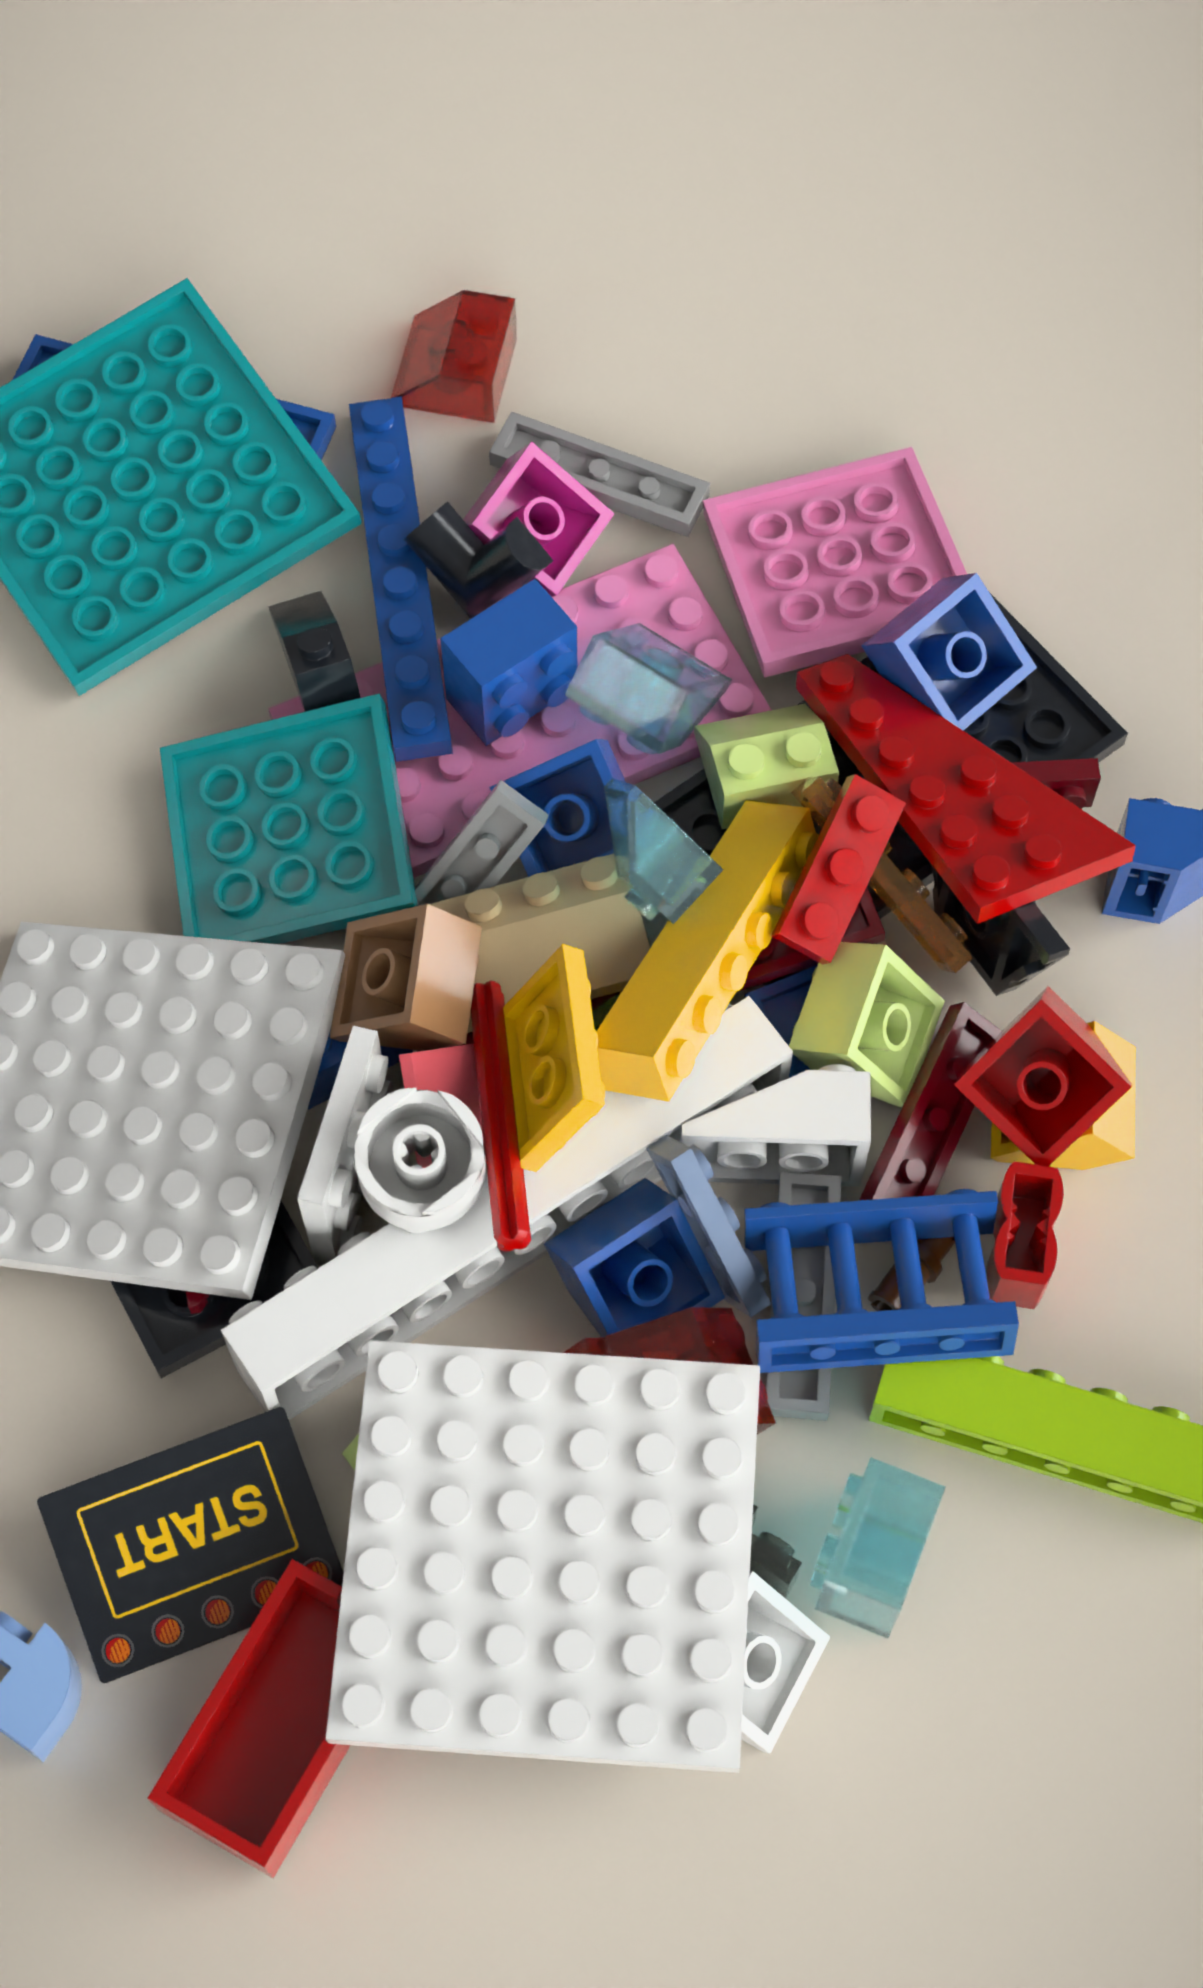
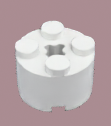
M404 1088L379 1099L363 1116L354 1145L355 1169L366 1201L381 1218L390 1224L415 1234L448 1226L460 1219L472 1208L486 1180L485 1148L480 1125L472 1111L461 1100L452 1094L439 1090L435 1092L417 1090V1088ZM415 1151L423 1158L431 1154L432 1164L426 1168L418 1164L411 1167L409 1155Z

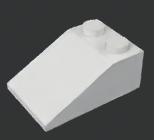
M842 1064L826 1065L819 1070H806L683 1123L681 1143L689 1147L695 1145L705 1155L714 1173V1176L708 1180L709 1182L779 1184L780 1171L842 1176L841 1186H861L871 1144L870 1072L855 1071L854 1068Z

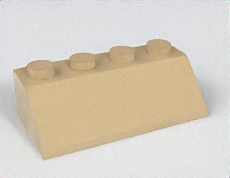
M625 851L603 857H595L585 862L545 873H537L530 877L490 888L479 889L472 893L429 904L482 926L479 963L476 969L474 984H484L490 980L498 982L504 994L505 1005L562 944L584 950L587 979H589L591 984L590 999L623 991L651 948L640 900ZM472 1020L470 1021L467 1033L473 1032Z

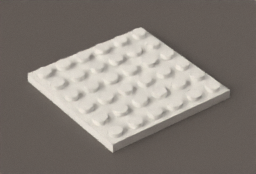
M21 922L0 980V1266L252 1300L332 1026L345 959L343 950Z
M369 1340L326 1741L329 1744L739 1773L760 1366Z

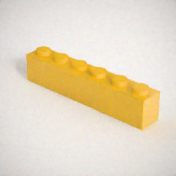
M755 801L744 802L597 1030V1051L601 1080L605 1085L606 1091L669 1102L683 1078H686L691 1073L695 1058L709 1035L717 1030L721 1016L736 991L741 990L744 986L747 974L761 950L769 945L774 928L817 841L819 834L815 831L809 808Z

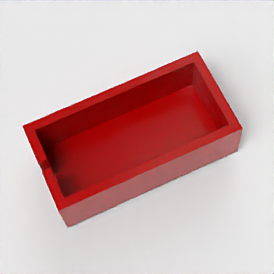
M293 1559L290 1561L147 1798L161 1813L271 1878L275 1877L351 1746L329 1744L326 1741L342 1587Z

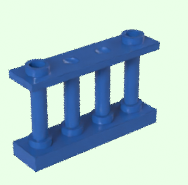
M957 1189L943 1195L803 1205L772 1202L764 1204L759 1208L745 1209L744 1245L750 1251L766 1250L773 1317L757 1320L756 1357L757 1365L760 1366V1373L1013 1355L1019 1327L1015 1301L996 1303L990 1299L980 1235L993 1234L998 1206L997 1192H976L971 1189ZM954 1237L965 1302L963 1305L932 1307L926 1304L917 1239ZM892 1241L901 1308L898 1310L868 1312L862 1307L854 1244ZM829 1246L837 1312L829 1315L803 1316L799 1314L791 1248Z

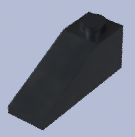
M322 591L268 606L304 712L361 698L348 649L338 622Z

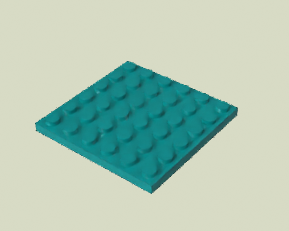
M185 278L0 387V580L78 696L362 524L359 511L188 278Z

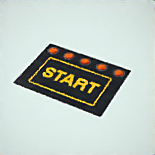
M283 1407L272 1409L44 1495L37 1500L100 1681L104 1684L250 1628L292 1559L342 1587L344 1573Z

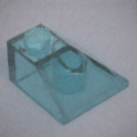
M611 778L604 786L617 876L630 888L624 898L650 922L658 914L661 918L674 924L723 869L637 786Z

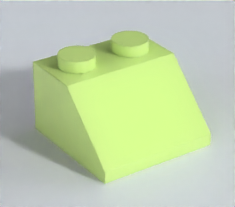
M806 704L694 726L695 738L721 829H727L745 801L806 807L810 811L833 807L839 770L824 722Z
M840 942L831 963L823 965L818 963L813 972L812 982L799 1019L794 1025L789 1047L793 1054L811 1070H819L826 1065L842 1064L854 1068L855 1071L870 1072L871 1097L897 1107H903L926 1058L945 1000L886 944Z

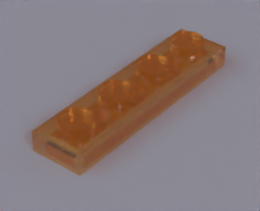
M820 776L808 777L791 793L803 807L809 808L811 817L822 829L842 786L833 778L824 782ZM888 842L868 884L941 970L952 973L958 972L973 958L962 945L968 940L967 935L948 914L943 913L938 917L925 901L930 892L924 883L908 868L900 872L889 859L887 854L892 851V847Z

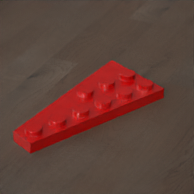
M849 654L797 672V691L814 713L824 722L825 727L865 779L906 803L898 822L977 924L1133 861L1135 844Z

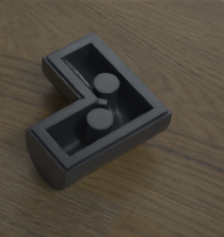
M448 501L404 538V541L470 619L527 584L554 561L518 517L486 544H483Z

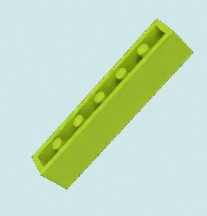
M998 1356L884 1365L868 1421L1203 1523V1425L1190 1422V1417L1180 1410L1165 1406H1156L1152 1410L1127 1403L1128 1398L1115 1390L1096 1387L1087 1391L1065 1384V1378L1052 1371L1031 1369L1029 1372H1024L1004 1366V1361Z

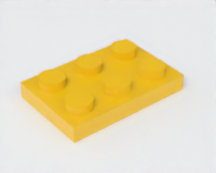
M562 944L503 1007L520 1163L522 1169L537 1172L558 1150L562 1149L566 1142L605 1105V1085L601 1080L597 1051L598 1034L594 1029L590 1000L591 984L589 979H587L584 950Z

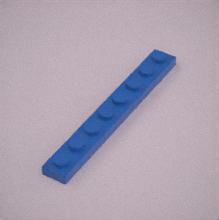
M402 397L349 404L395 759L396 762L453 754L427 568L404 541V538L420 525Z

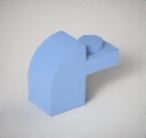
M0 1611V1664L9 1670L0 1682V1732L44 1762L77 1713L82 1691L80 1669L70 1649L46 1623L43 1624L28 1645L26 1642L32 1636V1633L15 1619Z

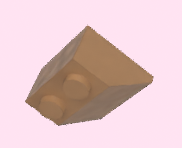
M429 904L348 922L343 949L345 959L333 1013L330 1038L341 1042H348L352 1027L358 1026L378 1031L380 1046L426 1051L466 1044L468 1027L471 1021L470 1010L475 974L479 963L482 926Z

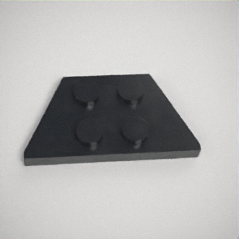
M930 863L934 878L933 902L935 916L995 996L1016 990L1069 955L1070 947L1037 907L1036 901L977 924Z

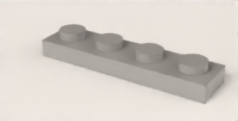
M512 411L489 451L490 465L501 468L509 457L530 442H533L608 508L689 537L703 509V500L708 499L710 494L709 482Z
M780 1171L778 1202L788 1205L840 1202L842 1176ZM829 1246L791 1248L799 1314L803 1316L834 1314L835 1291ZM772 1299L770 1318L773 1317ZM831 1368L767 1373L764 1416L827 1421L830 1403Z

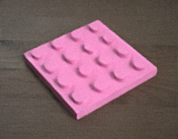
M912 447L703 500L705 520L764 678L823 663L845 654L854 655L865 652L861 647L862 644L940 579L967 574Z

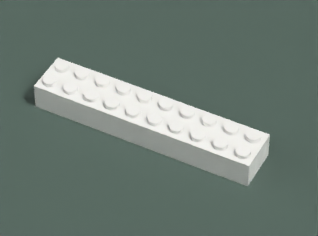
M750 996L734 1006L729 1003L721 1016L717 1030L709 1035L695 1058L691 1073L686 1078H683L669 1102L605 1090V1105L566 1142L562 1149L558 1150L537 1172L523 1169L531 1242L526 1248L505 1252L497 1247V1242L493 1235L486 1166V1180L477 1201L464 1216L454 1223L440 1229L415 1234L389 1223L372 1235L369 1232L360 1233L349 1239L339 1249V1256L317 1269L315 1266H310L294 1274L285 1283L284 1290L264 1303L262 1301H253L235 1312L229 1320L230 1325L223 1328L221 1332L238 1373L264 1412L283 1407L288 1420H291L366 1371L369 1340L410 1343L546 1255L548 1252L544 1243L637 1182L647 1178L656 1184L662 1180L646 1149L647 1147L666 1135L681 1142L683 1123L788 1079L793 1051Z

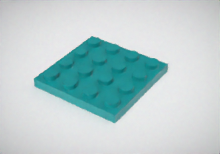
M380 693L160 747L183 936L282 944L345 929L348 922L418 906L386 703Z

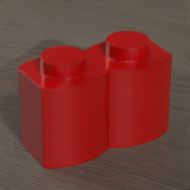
M1013 1161L1004 1176L997 1195L998 1206L993 1231L995 1243L985 1270L990 1299L996 1303L1015 1301L1016 1307L1035 1309L1043 1297L1057 1262V1240L1053 1227L1061 1211L1064 1196L1063 1181L1058 1168Z

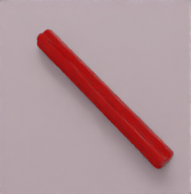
M490 980L484 984H474L471 1020L493 1235L497 1242V1247L502 1251L509 1252L514 1249L526 1248L531 1242L524 1171L520 1163L503 1009L505 1000L504 994L501 991V985L496 981Z

